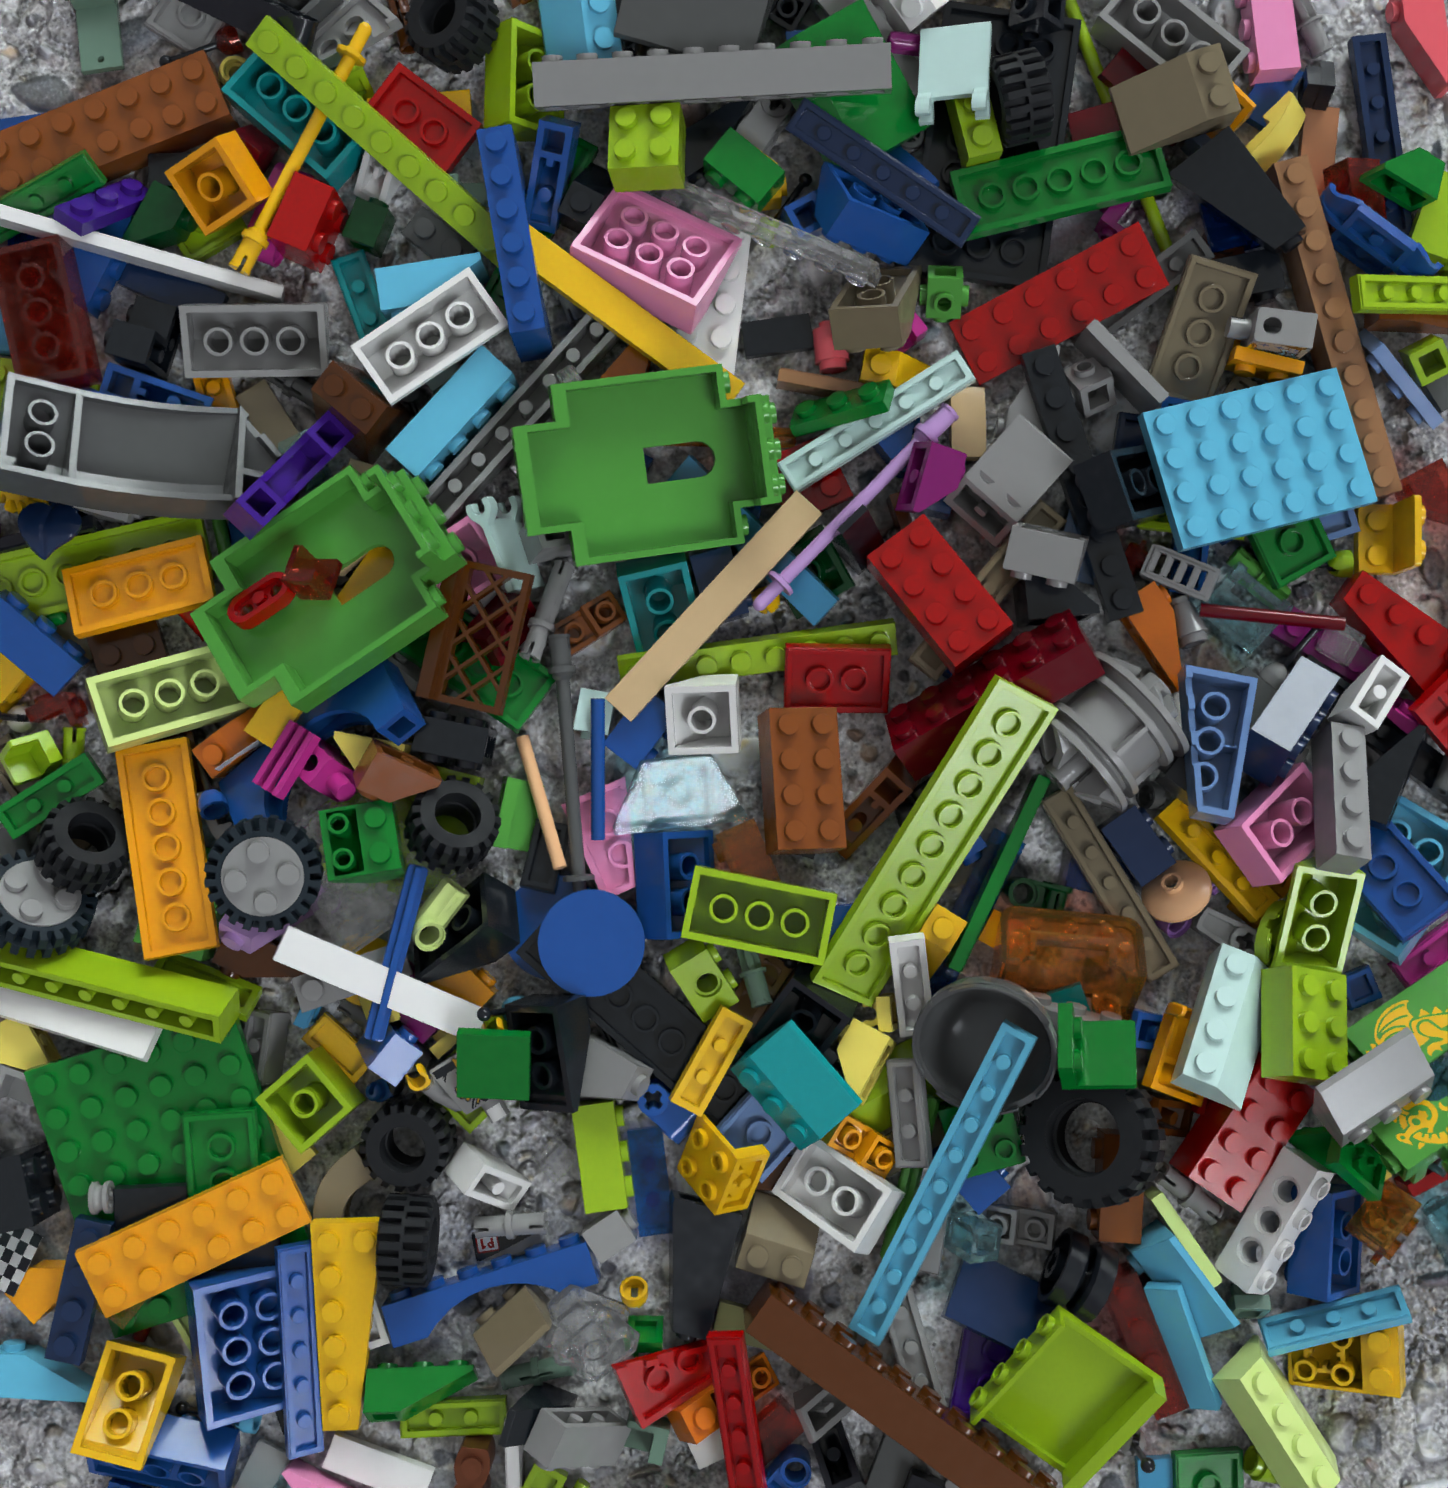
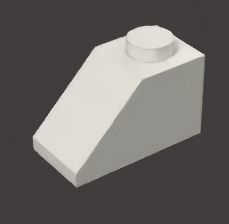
M1384 655L1378 656L1343 692L1327 720L1365 727V735L1378 730L1410 675Z
M466 1142L462 1143L444 1170L464 1195L507 1211L515 1209L532 1184L527 1178L490 1152Z

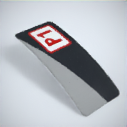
M474 1233L472 1234L477 1261L494 1259L504 1254L516 1255L524 1253L526 1248L541 1243L539 1234L517 1235L516 1239L508 1240L506 1236L476 1239Z

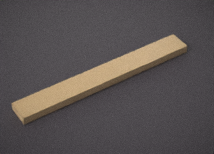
M796 490L607 694L605 699L632 722L820 519L823 513Z

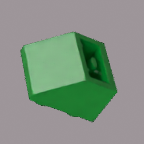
M383 800L318 811L329 883L371 884L404 878L406 867L397 809L393 802L388 803Z

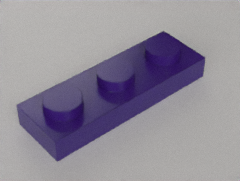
M129 177L54 206L53 219L82 237L135 215L149 189L143 186L140 181Z

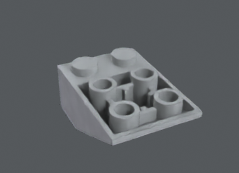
M1020 413L963 476L958 489L948 494L943 501L996 547L1009 534L1012 525L1018 523L1074 460Z

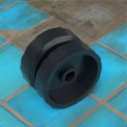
M1070 1227L1064 1229L1056 1239L1054 1248L1050 1250L1045 1260L1037 1288L1038 1299L1040 1302L1056 1308L1058 1305L1062 1307L1066 1305V1310L1083 1322H1092L1101 1312L1112 1291L1119 1265L1118 1251L1099 1241L1090 1245L1089 1238L1085 1234Z

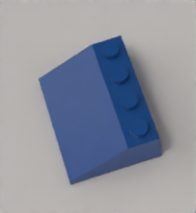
M275 1266L204 1272L185 1281L197 1410L207 1431L282 1410L283 1398Z

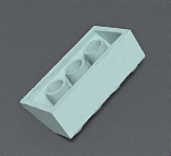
M1222 943L1210 954L1170 1082L1238 1111L1242 1109L1261 1044V969H1268V967L1257 956Z

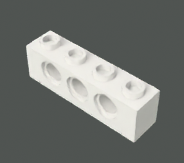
M1283 1146L1216 1261L1215 1269L1245 1293L1264 1295L1265 1292H1268L1276 1283V1273L1280 1266L1293 1254L1295 1249L1294 1242L1298 1235L1310 1225L1313 1218L1312 1212L1318 1201L1328 1194L1331 1187L1330 1181L1334 1173L1300 1149ZM1296 1185L1298 1193L1297 1197L1293 1200L1291 1189ZM1278 1215L1280 1224L1275 1231L1273 1220ZM1260 1245L1262 1250V1256L1258 1261L1256 1258V1249Z

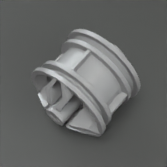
M1095 651L1106 674L1053 703L1059 710L1040 739L1039 751L1042 764L1045 766L1043 768L1044 772L1062 791L1066 792L1078 781L1079 784L1073 788V794L1076 797L1096 805L1111 808L1117 812H1122L1128 807L1126 797H1134L1139 792L1138 785L1159 766H1168L1173 761L1174 756L1183 757L1190 747L1183 730L1175 720L1178 712L1174 699L1171 696V691L1166 684L1152 672H1148L1139 680L1138 678L1141 676L1139 672L1142 670L1138 666Z

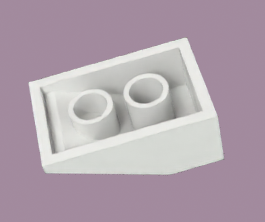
M821 1139L801 1151L797 1148L771 1191L852 1252L865 1255L870 1254L906 1194L883 1177L860 1166L852 1158L828 1146Z

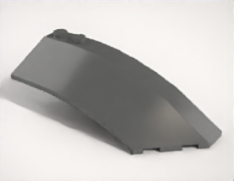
M8 372L6 375L0 408V491L101 511L169 518L226 520L227 518L223 515L226 510L283 454L264 432L260 434L248 420L249 414L241 405L238 408L152 402L82 390ZM306 485L277 514L306 495Z

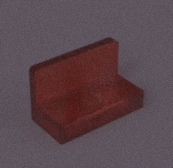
M781 1393L757 1413L764 1467L804 1432L795 1409Z

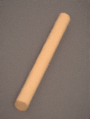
M521 735L516 738V743L552 868L554 871L567 867L529 735Z

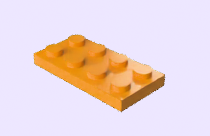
M201 534L61 570L73 633L78 639L192 611L217 595L205 539Z

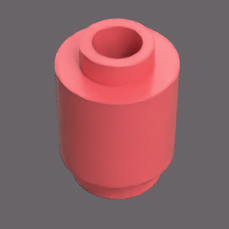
M830 320L820 322L819 327L812 331L815 365L819 366L821 374H836L846 371L847 363L850 361L849 353L846 350H834Z

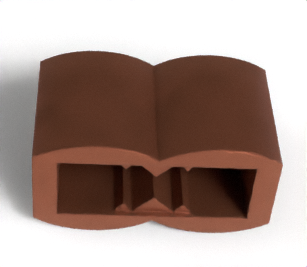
M493 1435L464 1437L454 1464L456 1478L454 1488H491L489 1472L496 1451Z

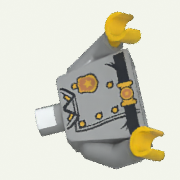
M497 1017L496 1024L498 1028L496 1029L504 1030L503 1020ZM485 1023L482 1024V1029H488ZM457 1052L429 1070L431 1076L427 1074L424 1065L421 1063L415 1065L420 1076L411 1078L408 1074L405 1075L411 1090L421 1091L433 1101L455 1112L463 1111L467 1115L482 1106L491 1123L500 1120L510 1113L504 1101L500 1099L457 1097Z

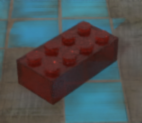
M58 234L1 247L0 309L14 373L78 389L101 384L103 379L74 248Z

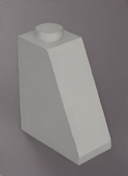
M590 1032L580 1098L638 1101L648 1090L650 1076L654 1069L593 1032Z

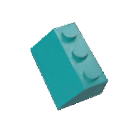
M792 1019L753 1044L730 1069L739 1079L742 1086L752 1094L764 1111L771 1116L784 1131L788 1139L800 1151L823 1138L862 1103L860 1097Z

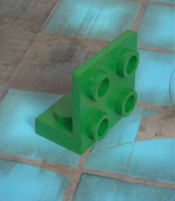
M1058 1003V1072L1062 1090L1137 1088L1135 1021H1082V1017H1075L1073 1003Z
M946 1101L940 1103L937 1113L945 1135L959 1109ZM1013 1113L998 1116L967 1178L1018 1165L1026 1161V1157L1021 1156L1019 1145H1022L1020 1135H1018V1128Z
M1324 1126L1314 1128L1302 1127L1294 1132L1288 1142L1296 1149H1300L1333 1173H1337L1367 1201L1381 1200L1387 1169L1380 1160L1381 1155L1371 1145H1367L1362 1141L1355 1145L1349 1142L1341 1147Z

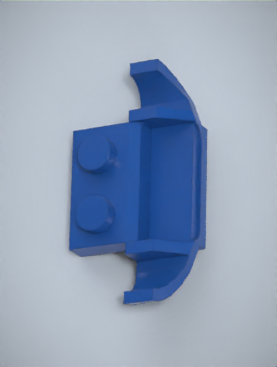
M1332 182L1322 191L1320 201L1325 219L1335 228L1330 234L1334 249L1367 274L1389 275L1393 271L1397 275L1434 276L1443 267L1439 262L1436 264L1432 263L1428 253L1419 242L1417 243L1367 206L1363 200L1338 193L1336 185Z

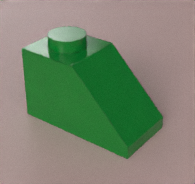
M1419 147L1360 175L1359 181L1406 210L1413 212L1438 199L1446 163Z

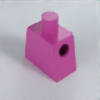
M321 739L312 755L317 756V766L309 759L299 777L309 787L336 802L348 801L356 792L353 778L354 768L346 756L341 755L339 749Z

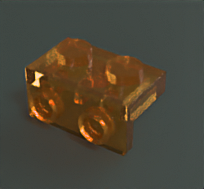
M1386 1180L1381 1200H1366L1344 1229L1375 1252L1369 1262L1376 1266L1383 1256L1390 1261L1402 1245L1397 1240L1399 1235L1402 1233L1408 1237L1420 1220L1414 1215L1422 1204L1391 1181Z

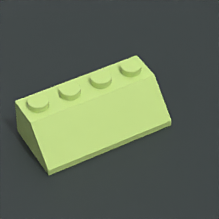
M1253 1335L1212 1378V1381L1281 1488H1335L1341 1481L1335 1454L1274 1359L1269 1357L1260 1337Z

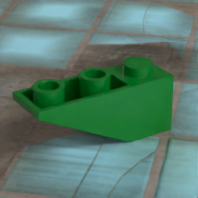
M452 1360L446 1366H434V1363L427 1361L415 1362L412 1367H399L395 1363H380L377 1365V1368L366 1369L363 1414L369 1422L406 1421L477 1381L478 1373L474 1364L469 1365V1362L465 1360Z

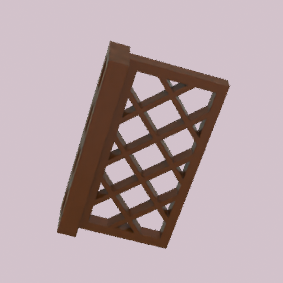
M466 560L467 565L441 582L439 590L447 601L443 607L449 617L430 629L415 696L503 716L535 576ZM474 570L485 572L491 582L490 586L478 594L475 593L471 586ZM493 574L500 575L503 577L496 580ZM512 578L523 580L520 595L509 602L500 586ZM495 590L504 606L488 615L480 600ZM475 604L483 620L468 629L463 621L464 611ZM508 611L513 620L512 630L501 637L492 621ZM487 625L496 641L480 650L472 635ZM467 639L475 655L460 664L455 656L456 645ZM500 647L505 655L504 665L493 672L484 656ZM479 660L488 676L472 685L464 670ZM459 674L467 690L457 697L445 695L448 680ZM489 682H492L497 691L494 706L483 704L476 692ZM471 695L474 702L465 700V698Z

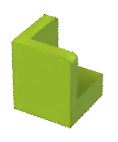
M48 729L12 739L6 743L0 753V761L15 786L48 776L57 770L63 761V757Z

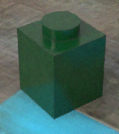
M356 197L341 236L350 247L357 250L363 249L365 253L381 258L396 219L388 209L389 206L383 201L370 197L368 201Z

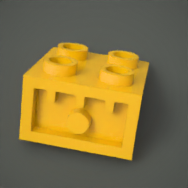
M1412 495L1395 504H1372L1354 509L1361 530L1353 534L1354 574L1364 570L1369 575H1397L1422 565L1426 555V543L1422 540V526L1426 519V509L1422 505L1421 495Z
M703 1114L702 1117L697 1116L677 1165V1170L715 1216L748 1209L770 1152L763 1144L735 1149L711 1120Z

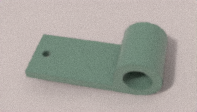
M70 0L76 11L80 63L83 75L124 70L118 0Z

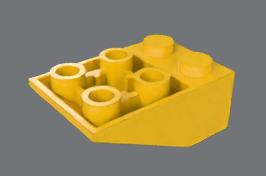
M1404 1325L1287 1353L1288 1383L1290 1385L1401 1398L1406 1387Z

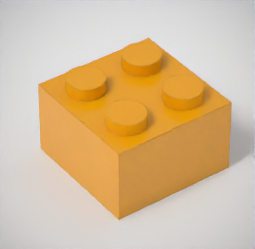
M236 130L214 137L164 172L205 236L226 228L265 202L273 190Z

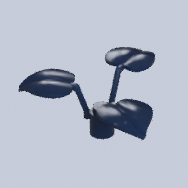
M49 501V505L40 502L27 505L19 513L17 520L23 540L43 560H46L56 549L72 540L82 527L81 512L71 505Z

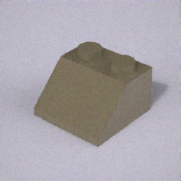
M755 1190L735 1255V1268L804 1289L815 1254L820 1227L778 1196Z
M511 1284L501 1295L505 1300L496 1308L489 1305L475 1319L478 1325L473 1333V1337L496 1378L552 1326L557 1307L537 1285Z

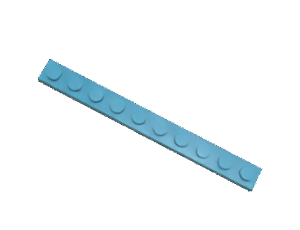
M1006 1019L1002 1022L848 1328L878 1347L883 1342L1039 1038Z

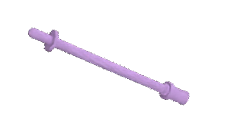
M943 402L923 424L918 423L914 427V438L780 574L772 570L768 573L772 582L753 601L755 610L763 611L782 591L789 596L793 593V589L789 584L833 540L836 530L862 504L866 507L908 464L914 442H939L938 438L959 418L951 406Z

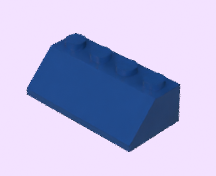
M166 1414L142 1471L86 1457L89 1473L159 1488H231L241 1446L240 1431L232 1425L207 1431L203 1422L195 1416L182 1415L178 1417Z

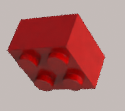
M294 171L266 236L284 258L322 273L325 264L329 265L331 260H333L335 255L334 244L339 233L342 234L349 217V211L334 187Z

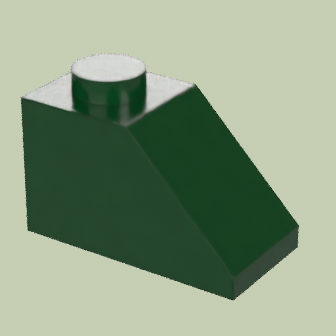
M154 180L122 239L162 250L187 241L190 233L196 230L198 224L178 193Z

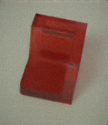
M294 545L281 581L302 600H331L343 564L338 559H316L303 545Z

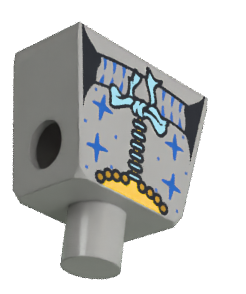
M1258 307L1246 319L1229 316L1224 336L1241 340L1240 346L1299 360L1313 348L1318 314Z

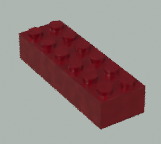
M1070 608L1062 613L1051 615L1045 623L1031 631L1020 633L1009 644L998 650L995 649L986 653L981 660L965 668L956 676L952 674L950 678L940 684L927 687L919 696L907 703L896 705L890 713L885 715L893 750L915 782L936 770L995 674L1052 704L1106 674L1088 637Z

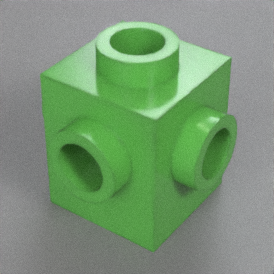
M928 265L927 284H920L919 306H925V318H932L933 321L940 323L961 319V307H968L969 285H963V266Z

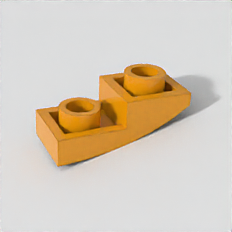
M851 1115L845 1117L821 1138L828 1146L852 1158L860 1166L884 1179L895 1164L893 1141Z

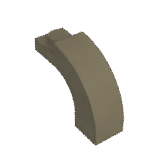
M359 1142L338 1159L323 1177L314 1200L313 1219L351 1217L350 1207L355 1192L372 1179L369 1175L372 1171L371 1167L364 1168L362 1163L363 1158L366 1156V1154L360 1153L359 1145L362 1142Z

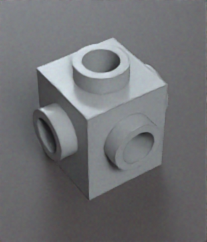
M1094 357L1078 361L1073 366L1064 369L1076 408L1084 418L1117 404L1112 372L1107 366L1103 367Z

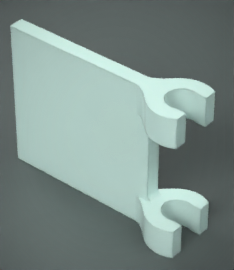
M991 21L921 29L918 95L915 100V116L919 117L920 126L934 125L933 102L940 100L972 97L971 108L972 111H975V120L990 119Z
M493 496L481 499L484 505L483 513L479 511L478 504L467 505L466 513L472 521L483 528L497 567L534 575L532 589L544 587L545 583L537 563L529 565L519 535V531L523 528L521 523L523 513L520 496L508 497L511 504L510 512L506 510L504 502L497 503ZM512 578L504 585L507 593L521 591L523 580Z

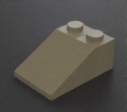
M1220 42L1186 52L1110 87L1108 90L1129 157L1226 128L1232 124L1242 110Z
M922 266L854 269L828 309L834 350L859 353L866 349L880 348L881 351L890 352L903 347L912 330L922 276Z

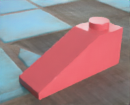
M1389 0L1386 5L1385 18L1391 26L1393 39L1434 99L1442 98L1448 92V27L1444 0Z

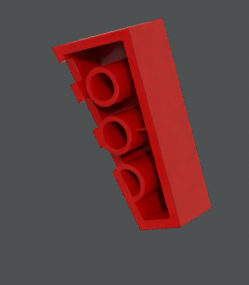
M1364 570L1353 574L1352 577L1344 581L1329 605L1340 617H1346V624L1358 638L1361 637L1373 650L1372 653L1377 656L1384 655L1410 675L1404 689H1407L1417 700L1448 669V629Z

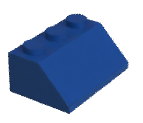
M827 161L821 166L814 216L822 228L821 233L833 243H839L840 241L847 243L859 253H873L885 263L892 264L896 262L903 266H908L930 234L925 224L845 169Z
M713 830L634 833L637 915L641 920L645 939H681L695 865L715 868Z
M1330 1183L1331 1187L1328 1194L1318 1201L1312 1212L1313 1218L1310 1225L1300 1232L1294 1242V1252L1288 1259L1284 1270L1285 1280L1287 1281V1293L1326 1303L1360 1293L1364 1197L1348 1184ZM1296 1185L1292 1187L1291 1191L1293 1200L1297 1197L1298 1193Z

